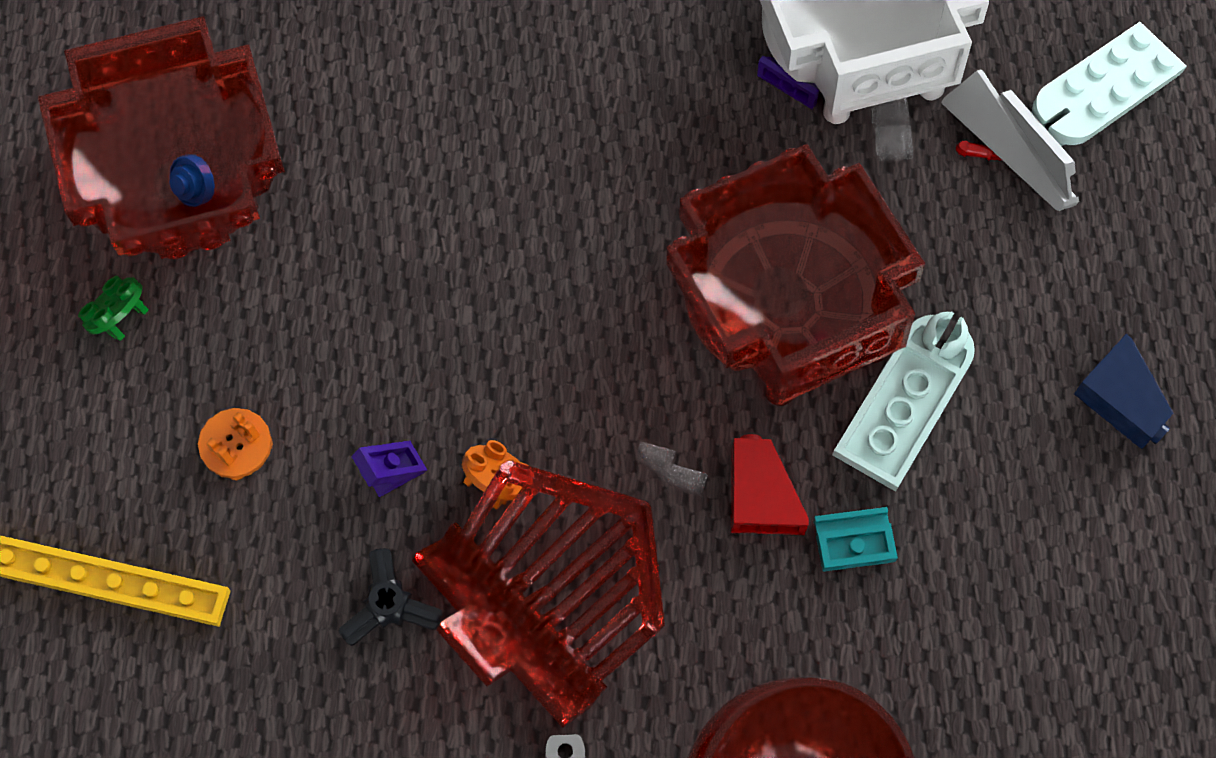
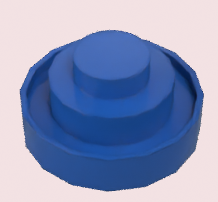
M192 154L181 156L173 161L169 175L170 188L179 200L191 207H197L209 202L214 195L215 184L213 174L206 162L199 156Z

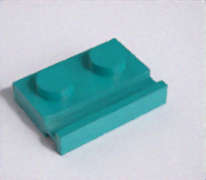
M887 507L815 516L813 519L823 572L893 563L898 559L892 527L888 519Z

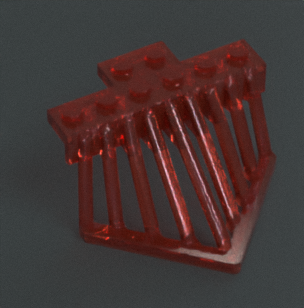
M511 460L501 464L463 529L457 522L451 524L442 539L418 551L412 560L458 611L443 620L436 629L486 686L491 685L512 671L562 728L587 711L607 688L603 680L651 638L656 636L665 626L651 505L644 500ZM511 483L521 486L522 488L484 541L478 546L473 540L506 484ZM539 492L555 496L556 498L504 557L493 563L490 556L534 496ZM572 502L589 506L525 571L510 580L506 577ZM608 512L622 516L547 585L527 597L523 595L601 516ZM632 528L633 537L628 539L612 557L560 604L543 615L539 613L546 604ZM635 555V567H632L625 576L570 626L558 632L554 629ZM638 584V596L634 597L628 605L582 647L571 648L570 645ZM641 613L642 626L596 667H589L586 664Z

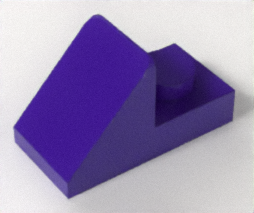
M411 441L361 447L351 456L369 487L373 486L379 497L427 471Z

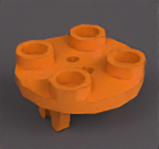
M240 408L220 411L211 417L202 428L198 441L200 457L208 469L221 477L230 478L231 480H240L261 468L269 457L273 446L269 427L261 416L248 409ZM232 436L233 439L228 441L227 438ZM242 445L243 448L238 450V446Z
M490 440L486 445L470 447L462 458V469L466 475L463 483L468 487L474 484L486 494L493 496L494 499L491 506L496 510L501 504L505 505L508 500L514 501L523 498L531 487V480L534 476L533 469L509 454L506 447L498 441Z

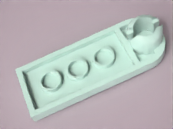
M1138 22L1044 86L1033 102L1032 114L1044 127L1047 123H1054L1049 127L1048 132L1061 146L1065 144L1078 145L1092 138L1179 76L1187 66L1141 22Z
M940 312L936 315L923 316L909 326L832 454L895 492L974 357V342L968 332V326L962 317L959 318L941 349L936 347L954 315L953 312Z

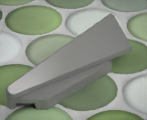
M977 70L943 98L942 105L1055 210L1061 211L1078 204L1079 197H1076L1072 192L1070 176L1076 173L1074 160L1012 90L1002 92L999 96L982 70Z

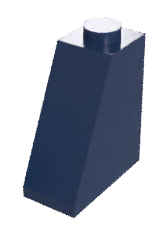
M1125 334L1084 379L1074 395L1139 448L1143 449L1149 441L1156 445L1169 431L1170 428L1165 423L1174 413L1134 341Z

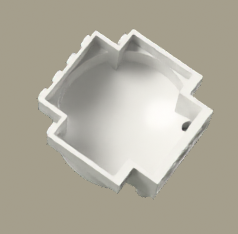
M760 0L762 5L763 34L771 54L785 72L797 82L815 83L825 99L823 115L827 121L833 124L845 122L850 116V111L920 94L926 100H936L943 95L945 87L961 84L972 44L965 27L983 23L989 5V0Z

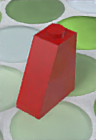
M755 434L734 438L731 449V533L805 535L809 526V518L772 440L762 439L761 436Z

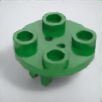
M114 276L104 284L102 288L103 293L94 302L91 301L82 307L78 317L83 321L82 326L89 334H100L105 331L114 339L121 341L125 335L115 325L132 308L143 315L149 309L139 299L142 294V285L134 277L122 280L119 276Z

